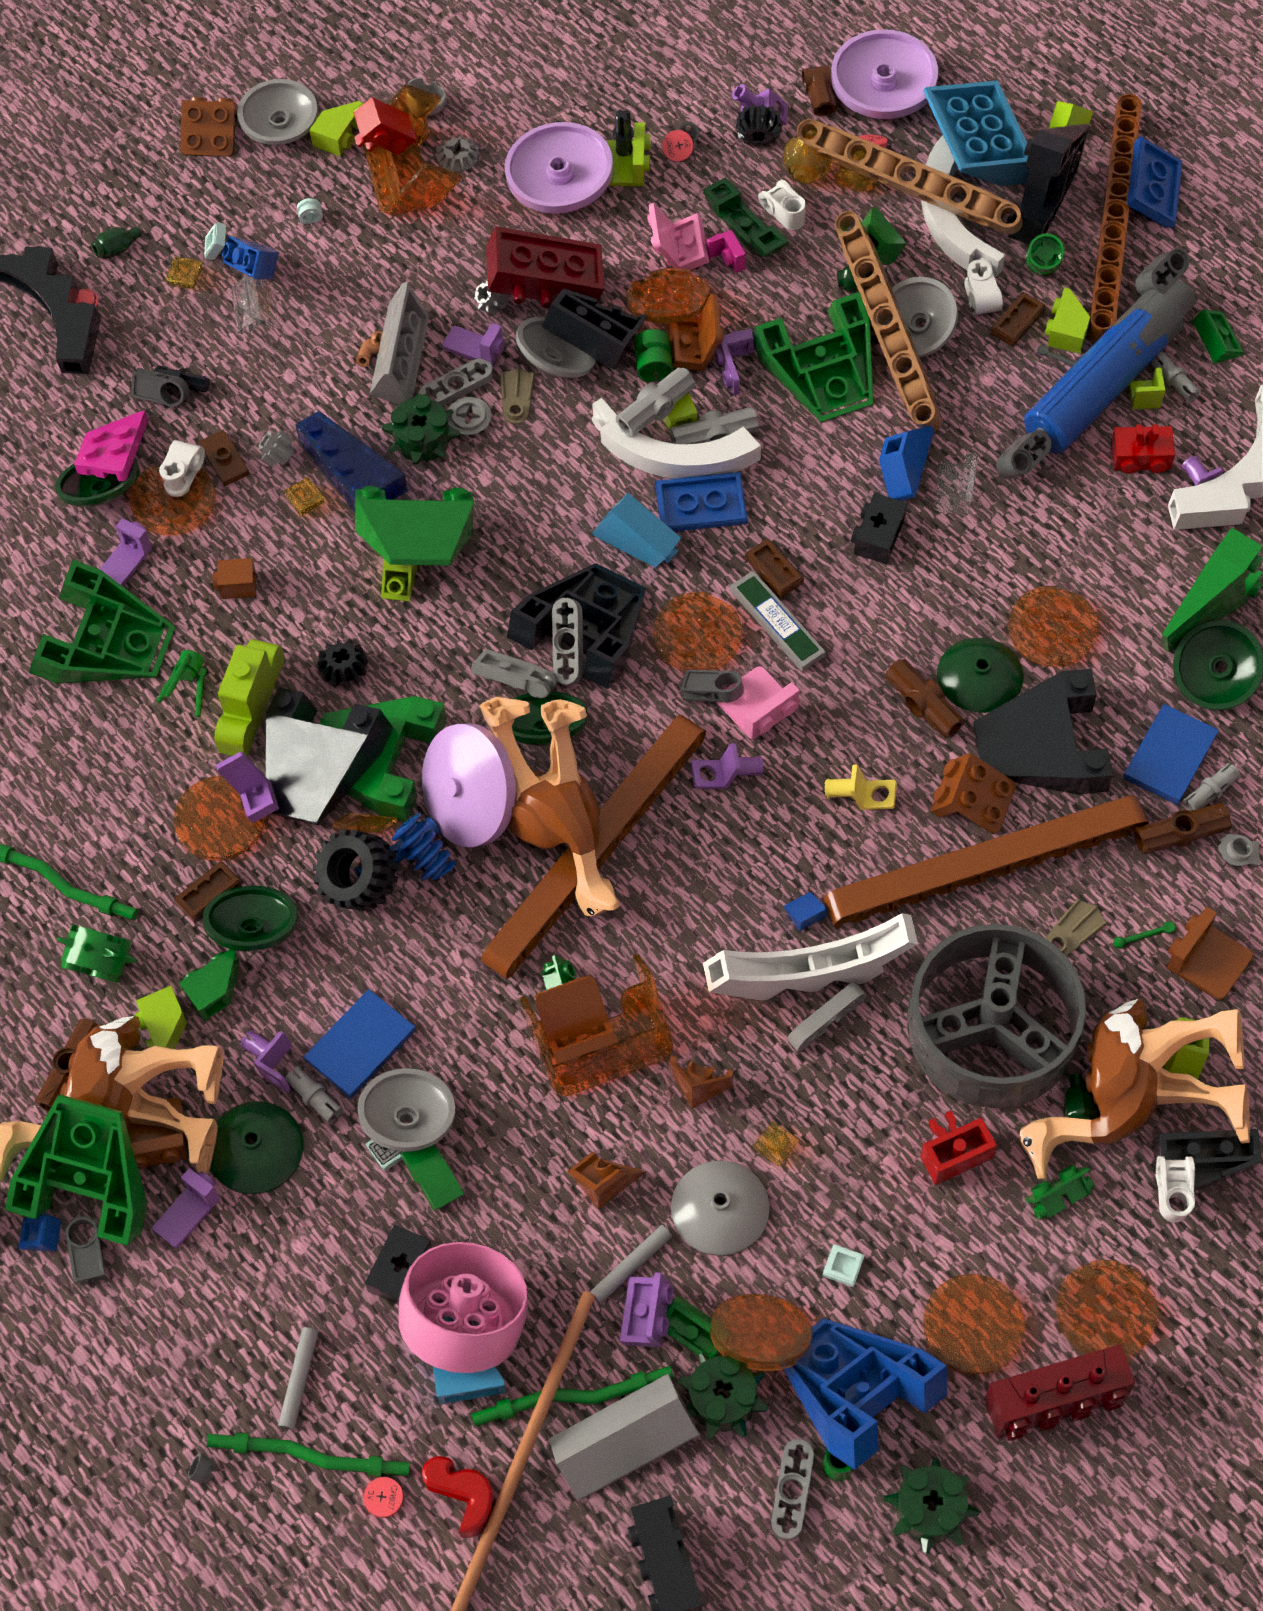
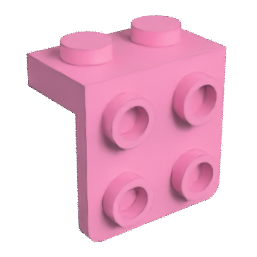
M655 202L649 205L650 214L647 218L653 230L651 243L654 250L664 256L668 266H673L678 273H683L709 263L703 221L698 213L672 223Z
M758 666L741 678L744 693L738 700L728 703L717 702L725 713L753 741L761 734L769 731L779 721L791 715L799 707L800 690L792 682L782 688L763 667ZM733 683L725 690H729L735 687L737 684Z

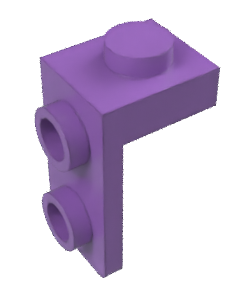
M491 323L484 336L458 326H453L442 346L448 352L470 360L481 358L489 361L493 366L498 356L503 352L505 339H503L502 326Z
M751 329L734 331L724 335L722 344H718V348L715 350L718 366L723 365L725 371H722L725 387H731L734 396L739 395L740 380L732 358L753 353L754 337Z
M122 518L115 526L121 543L100 570L121 586H124L152 550V546L144 526L138 522L131 523Z
M239 752L216 765L217 771L240 794L246 816L252 823L279 809L271 782L243 752Z
M189 1168L181 1176L186 1189L152 1227L157 1235L174 1248H178L220 1200L214 1188L216 1185L215 1181L203 1171L197 1174Z

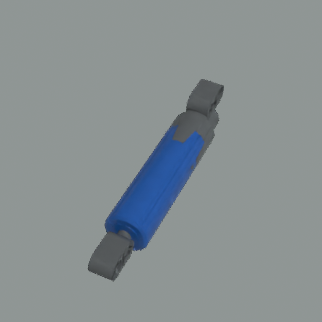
M1179 248L1173 249L1157 256L1138 275L1135 284L1138 293L1142 296L1025 414L1024 423L1028 434L1018 437L997 459L996 468L1001 477L1012 479L1027 474L1048 452L1063 453L1183 329V316L1196 304V298L1192 290L1185 283L1178 280L1189 268V257L1184 250Z

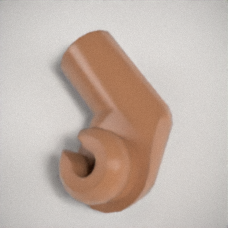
M374 332L370 339L362 343L356 358V363L359 366L367 367L371 358L378 354L383 332Z

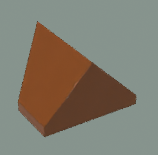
M671 1056L670 1073L692 1109L732 1087L734 1071L727 1070L726 1076L717 1077L713 1076L715 1066L709 1068L701 1067L690 1060L686 1069L678 1066L677 1057Z
M592 1152L567 1172L595 1206L600 1209L647 1171L603 1160Z

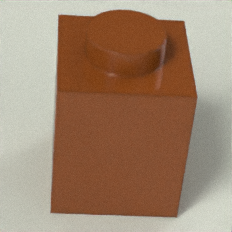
M253 558L217 560V572H213L212 579L214 590L219 589L221 599L256 597V569Z

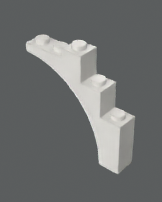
M1263 385L1260 386L1255 398L1257 430L1254 444L1247 455L1232 469L1219 477L1196 486L1174 489L1168 504L1174 530L1242 524L1246 513L1250 511V499L1263 497Z
M901 913L881 925L838 941L775 952L722 950L704 962L703 966L709 992L763 1001L769 1000L785 989L816 992L835 980L849 983L856 982L857 984L867 983L884 972V964L916 946L918 942L911 915Z

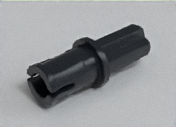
M620 109L616 112L613 137L616 139V153L619 156L626 157L628 156L627 148L629 154L633 152L632 138L634 136V129L631 126L630 112Z
M157 365L154 370L155 372L182 378L190 390L205 393L209 389V378L188 373L184 368L177 370ZM167 383V385L174 386L177 390H180L177 385L173 383Z

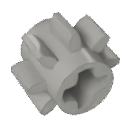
M486 281V283L478 285L474 299L480 303L478 305L479 310L496 315L497 310L506 308L509 295L488 292V281Z
M279 430L277 434L269 431L262 438L258 449L262 451L260 454L262 456L261 460L272 467L276 462L284 465L294 452V447L290 445L292 443L291 437L282 430Z

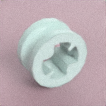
M308 198L298 203L297 211L301 223L308 224L322 220L323 213L321 203L318 200Z

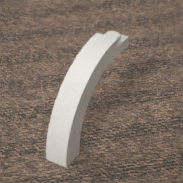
M942 135L930 152L926 165L953 176L958 170V166ZM922 200L926 225L932 237L946 255L966 270L972 261L984 260L991 265L995 277L1002 272L1005 254L975 237L962 225L954 213Z
M602 398L593 403L592 421L600 431L601 443L622 461L647 473L673 479L735 473L761 460V445L744 427L728 436L710 442L673 444L652 439L639 432L633 437L625 435L616 423L617 414Z

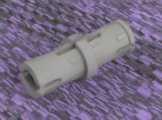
M1166 353L1158 354L1157 357L1163 362V365L1154 358L1151 362L1152 367L1162 368V374L1167 386L1173 387L1184 398L1186 403L1193 402L1195 399L1188 391L1198 397L1201 390L1187 378L1186 371L1182 367H1177Z
M1225 764L1215 775L1202 780L1201 786L1182 800L1183 805L1188 810L1194 811L1204 808L1213 800H1218L1222 797V792L1241 778L1240 772L1233 764Z
M299 1066L293 1068L296 1074L294 1075L290 1071L285 1077L287 1083L302 1097V1101L307 1107L312 1106L328 1124L333 1123L335 1119L332 1116L334 1115L338 1118L342 1114L343 1108L325 1093L324 1086L320 1083L316 1084Z

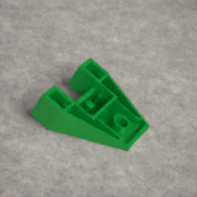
M860 292L833 300L828 313L836 332L794 346L791 344L782 318L755 326L752 332L754 348L760 363L820 422L873 405L870 319ZM868 398L867 401H864V402H861V403H858V404H855V405H852V406H849V407H846V408H843V409H840V410H837V411H834V412H831V413H828V414H825V415H822V416L820 415V414H822V413H825V412H828V411H831V410H834V409H837V408H840V407H843V406H846V405H849V404H852V403H855V402H858V401H860V400H863V399Z
M365 486L362 489H355L356 533L390 565L450 566L473 535L474 499L472 492L464 488H452L450 491H443L442 501L386 500L385 490H380L378 487Z
M1231 527L1162 633L1163 646L1166 651L1170 652L1178 647L1182 638L1194 627L1207 621L1221 620L1246 604L1250 598H1257L1263 589V583H1261L1263 581V572L1259 571L1263 564L1262 545Z
M73 559L58 599L85 608V613L72 644L46 634L42 635L29 673L57 684L157 677L175 626L102 570ZM167 627L168 630L152 672H148L163 631Z
M418 696L365 705L380 709L393 726V730L381 755L346 793L376 814L406 822L410 818L417 799L413 780L392 775L404 741L407 737L431 743L434 737L444 729L447 721L444 703ZM352 708L324 713L320 725L342 729Z
M62 1094L58 1095L10 1180L5 1211L36 1219L51 1207L56 1187L103 1201L97 1237L127 1246L142 1233L148 1202L123 1112Z

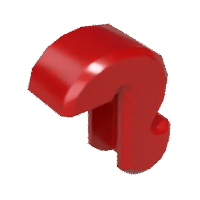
M436 1456L429 1459L422 1468V1477L428 1491L468 1503L459 1529L461 1538H473L483 1532L495 1502V1496L488 1478L479 1471L471 1469L454 1472V1463L447 1457Z

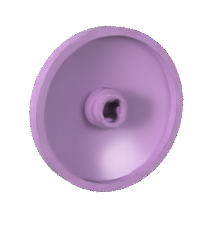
M872 30L852 37L839 48L832 62V87L840 101L856 113L877 119L904 117L918 111L928 103L923 90L925 87L937 86L938 64L928 46L916 37L895 30Z
M556 122L536 127L522 135L510 148L505 160L507 185L513 196L520 203L536 211L566 213L581 209L597 200L610 184L613 175V159L610 147L599 133L581 124Z
M474 723L448 726L434 737L427 749L422 768V790L429 816L439 826L440 833L456 845L477 847L495 841L505 831L510 822L516 796L514 771L504 746L491 731Z

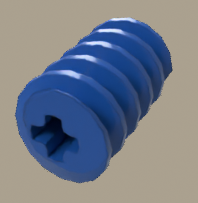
M417 813L396 829L391 840H403L399 851L410 849L411 852L406 857V860H418L413 870L417 871L424 868L425 872L420 878L422 881L430 878L436 880L449 872L456 865L457 861H446L450 856V852L448 850L439 852L443 842L441 840L431 842L436 833L433 830L424 832L428 822L426 820L417 822L421 816V813Z

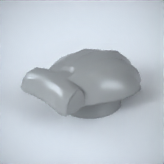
M1227 834L1221 839L1218 851L1222 854L1223 860L1230 865H1261L1259 841H1250L1247 837L1237 834Z

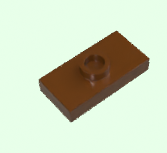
M1022 292L991 327L990 334L1014 347L1045 312L1046 305L1027 293Z
M224 429L198 441L199 446L204 448L205 456L224 487L250 475L248 468Z
M769 538L745 553V559L780 598L804 584V577Z
M221 860L176 896L174 901L196 923L203 917L205 907L214 897L224 891L240 887L243 884Z

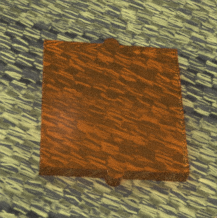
M348 813L333 822L332 829L383 833L397 824V817Z

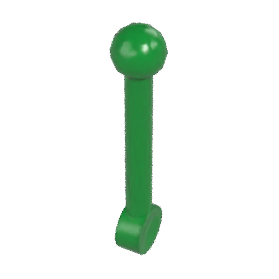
M1166 921L1163 927L1126 938L1116 937L1113 944L1116 948L1122 949L1131 942L1164 932L1168 934L1173 933L1176 926L1173 922Z

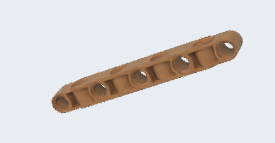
M803 120L797 127V136L803 148L820 155L828 161L1004 234H1015L1022 227L1023 221L1019 207L989 191L816 120ZM808 131H817L815 138L811 140L804 139ZM865 151L866 156L864 159L859 161L853 159L856 152ZM910 171L916 173V177L912 181L902 180L905 173ZM956 193L966 194L964 201L959 203L952 201V197ZM1011 213L1017 216L1016 220L1011 224L1002 222V218L1006 214Z
M852 211L842 212L835 220V229L900 396L917 427L932 426L935 433L942 425V416L879 255L866 227L856 213ZM855 225L852 230L847 231L850 226ZM874 271L870 277L865 278L868 272ZM893 318L889 324L883 325L885 320ZM912 365L908 372L902 373L906 366ZM931 413L928 420L921 421L925 414Z

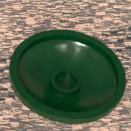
M134 458L127 480L118 481L117 476L107 473L108 476L106 478L78 474L75 465L72 464L56 480L55 491L61 501L72 506H102L115 501L134 485L139 476L140 467L137 459Z
M1228 620L1204 622L1191 629L1182 638L1176 649L1173 660V672L1176 683L1186 698L1202 708L1227 710L1237 707L1254 695L1263 680L1262 646L1251 631L1236 622ZM1226 662L1227 670L1223 673L1218 672L1217 667L1219 663Z
M969 638L955 643L942 655L937 668V679L944 695L953 704L967 711L987 713L1018 696L1022 689L1024 673L1018 657L1004 644L988 638ZM983 665L986 666V669H980L977 666Z
M550 691L548 696L543 699L533 697L529 693L513 698L526 701L530 706V713L516 718L512 724L515 741L532 746L551 745V731L548 730L541 716V705L560 699L584 707L587 713L586 705L580 699L570 694ZM588 713L587 717L570 724L568 727L570 738L580 732L586 725Z
M241 886L224 891L214 897L207 904L203 912V927L206 934L223 947L243 952L265 950L279 944L292 934L298 920L297 908L292 899L279 890L265 886Z
M248 1102L230 1109L217 1121L218 1132L210 1168L219 1182L227 1188L243 1194L265 1193L284 1184L298 1168L303 1155V1135L295 1118L282 1107L269 1102ZM257 1137V1141L254 1144L246 1143L248 1138Z

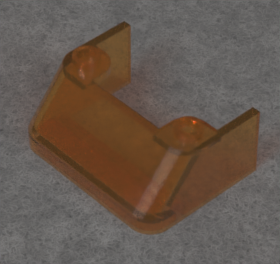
M404 84L388 104L409 114L417 140L399 155L379 146L372 152H369L364 144L379 209L381 212L390 215L435 207L444 200L447 194L462 179L459 173L426 162L423 164L419 146L427 140L430 132L426 117L438 105L441 97Z
M639 954L633 955L640 983L630 986L623 992L620 1000L623 1013L609 1018L616 1033L618 1043L612 1044V1047L607 1051L587 1053L582 1055L580 1060L571 1064H557L541 1020L538 1021L526 996L519 998L533 1042L549 1081L557 1094L571 1096L663 1061L671 1054L673 1042L651 971Z

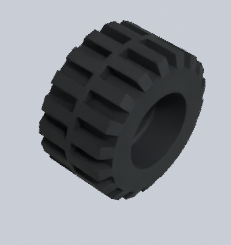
M341 830L340 834L334 833L330 835V841L324 840L320 845L323 848L322 851H317L314 857L318 861L317 864H313L312 871H315L317 875L313 877L314 884L320 885L317 891L320 895L325 896V901L335 904L334 906L359 911L375 909L377 904H383L387 901L385 895H392L394 891L392 884L398 881V876H395V870H399V864L393 860L397 857L395 851L389 850L391 845L387 841L382 840L377 835L356 830ZM360 856L362 872L358 881L352 885L349 876L350 867L354 859Z

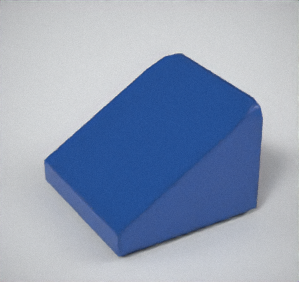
M811 892L784 905V909L799 931L827 916L826 907Z
M49 1214L40 1215L36 1219L25 1217L23 1219L18 1249L57 1252L62 1220Z

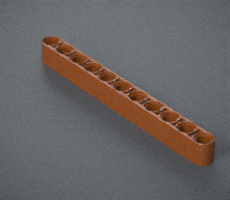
M1124 94L1118 98L1113 122L1088 326V338L1093 343H1096L1116 322L1130 207L1127 205L1134 143L1138 139L1142 105L1140 98L1134 94Z
M678 715L601 807L599 822L592 829L598 870L702 744L706 736L705 729L683 715ZM568 847L488 944L481 956L483 964L505 979H509L576 898L577 871L570 847Z
M1126 796L828 892L823 897L834 927L841 928V924L850 921L852 924L869 919V915L878 912L882 915L899 909L898 906L906 903L913 905L928 900L927 897L939 894L941 896L957 891L956 887L966 884L969 887L986 881L985 878L997 875V877L1015 872L1014 869L1022 866L1026 868L1044 863V859L1053 856L1057 859L1072 854V850L1078 848L1085 850L1100 845V841L1110 838L1113 841L1129 836V832L1134 831L1135 827L1149 824V821L1137 796Z

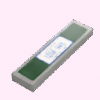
M754 571L730 585L731 593L801 672L825 657L826 651Z

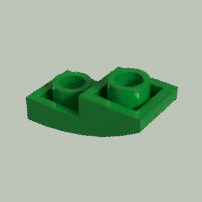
M435 1145L421 1150L400 1153L414 1182L420 1184L433 1211L464 1195L455 1176Z

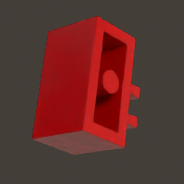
M371 97L353 112L360 132L354 137L358 147H362L365 144L369 152H372L379 146L399 155L417 140L409 114L374 97Z
M1153 424L1152 427H1142V425H1136V427H1114L1111 439L1114 471L1122 470L1124 473L1131 474L1138 470H1151L1153 473L1171 470L1175 458L1172 426Z
M952 1110L945 1113V1119L949 1123L948 1133L944 1127L938 1125L935 1118L929 1120L928 1125L931 1131L938 1137L923 1144L920 1158L935 1185L994 1158L997 1145L982 1117L956 1128V1118Z

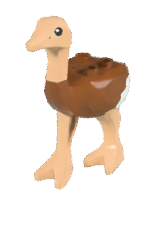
M495 697L483 702L479 706L484 719L508 753L515 776V805L512 807V817L507 828L521 840L542 849H550L558 846L560 843H568L573 852L578 883L575 895L578 905L585 916H597L609 910L617 909L620 904L615 896L613 886L609 879L600 877L596 865L592 829L599 822L600 809L594 792L577 770V761L568 728L571 723L587 717L585 708L560 699L541 705V716L548 730L551 731L552 736L550 745L551 766L548 772L543 773L542 771H533L527 765L512 731L514 720L530 713L529 703L502 697Z
M1142 999L1126 1002L1113 1011L1105 1012L1093 1030L1092 1043L1087 1044V1056L1089 1062H1092V1072H1087L1086 1085L1088 1092L1093 1093L1094 1104L1099 1107L1100 1118L1087 1120L1068 1117H1047L1032 1121L1020 1128L1021 1145L1034 1165L1038 1179H1045L1047 1177L1049 1158L1057 1145L1069 1141L1111 1145L1128 1137L1144 1125L1153 1115L1157 1105L1200 1103L1219 1106L1229 1117L1241 1144L1250 1143L1249 1094L1246 1084L1213 1087L1205 1085L1190 1074L1171 1073L1162 1068L1170 1057L1184 1045L1196 1040L1213 1037L1223 1043L1235 1069H1244L1243 1028L1240 1010L1221 1011L1196 1021H1169L1163 1026L1154 1029H1146L1148 1018L1144 1012L1146 1006Z
M124 1017L106 1025L99 1024L95 1026L78 1043L76 1053L71 1055L68 1081L63 1084L60 1094L122 1111L126 1127L130 1123L165 1127L185 1134L188 1139L190 1163L196 1164L198 1174L203 1171L208 1175L217 1138V1122L214 1119L186 1117L177 1112L166 1099L151 1096L142 1090L141 1087L164 1071L178 1068H193L196 1071L198 1090L204 1091L207 1103L215 1104L220 1088L224 1060L223 1048L221 1046H199L191 1049L176 1050L153 1046L143 1051H132L138 1046L140 1041L138 1030L140 1026L139 1017ZM23 1121L0 1123V1182L5 1179L7 1170L16 1155L22 1149L29 1148L41 1125Z

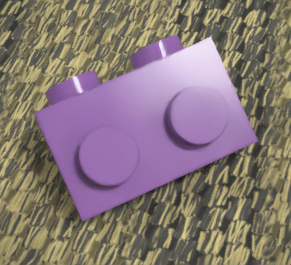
M655 1272L654 1278L629 1277L620 1342L623 1345L662 1347L663 1337L667 1336L669 1330V1320L666 1316L668 1304H671L673 1300V1286L663 1273Z

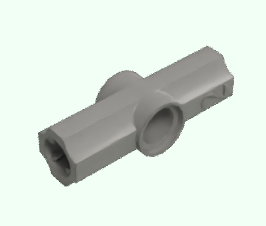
M678 367L658 384L649 383L639 392L637 400L616 416V423L625 435L633 437L654 419L660 421L666 418L673 410L675 403L695 388V381L690 372L684 367Z
M752 407L725 414L714 410L703 414L698 421L671 427L670 434L673 444H699L723 438L742 427L750 434L759 432V424L755 409Z

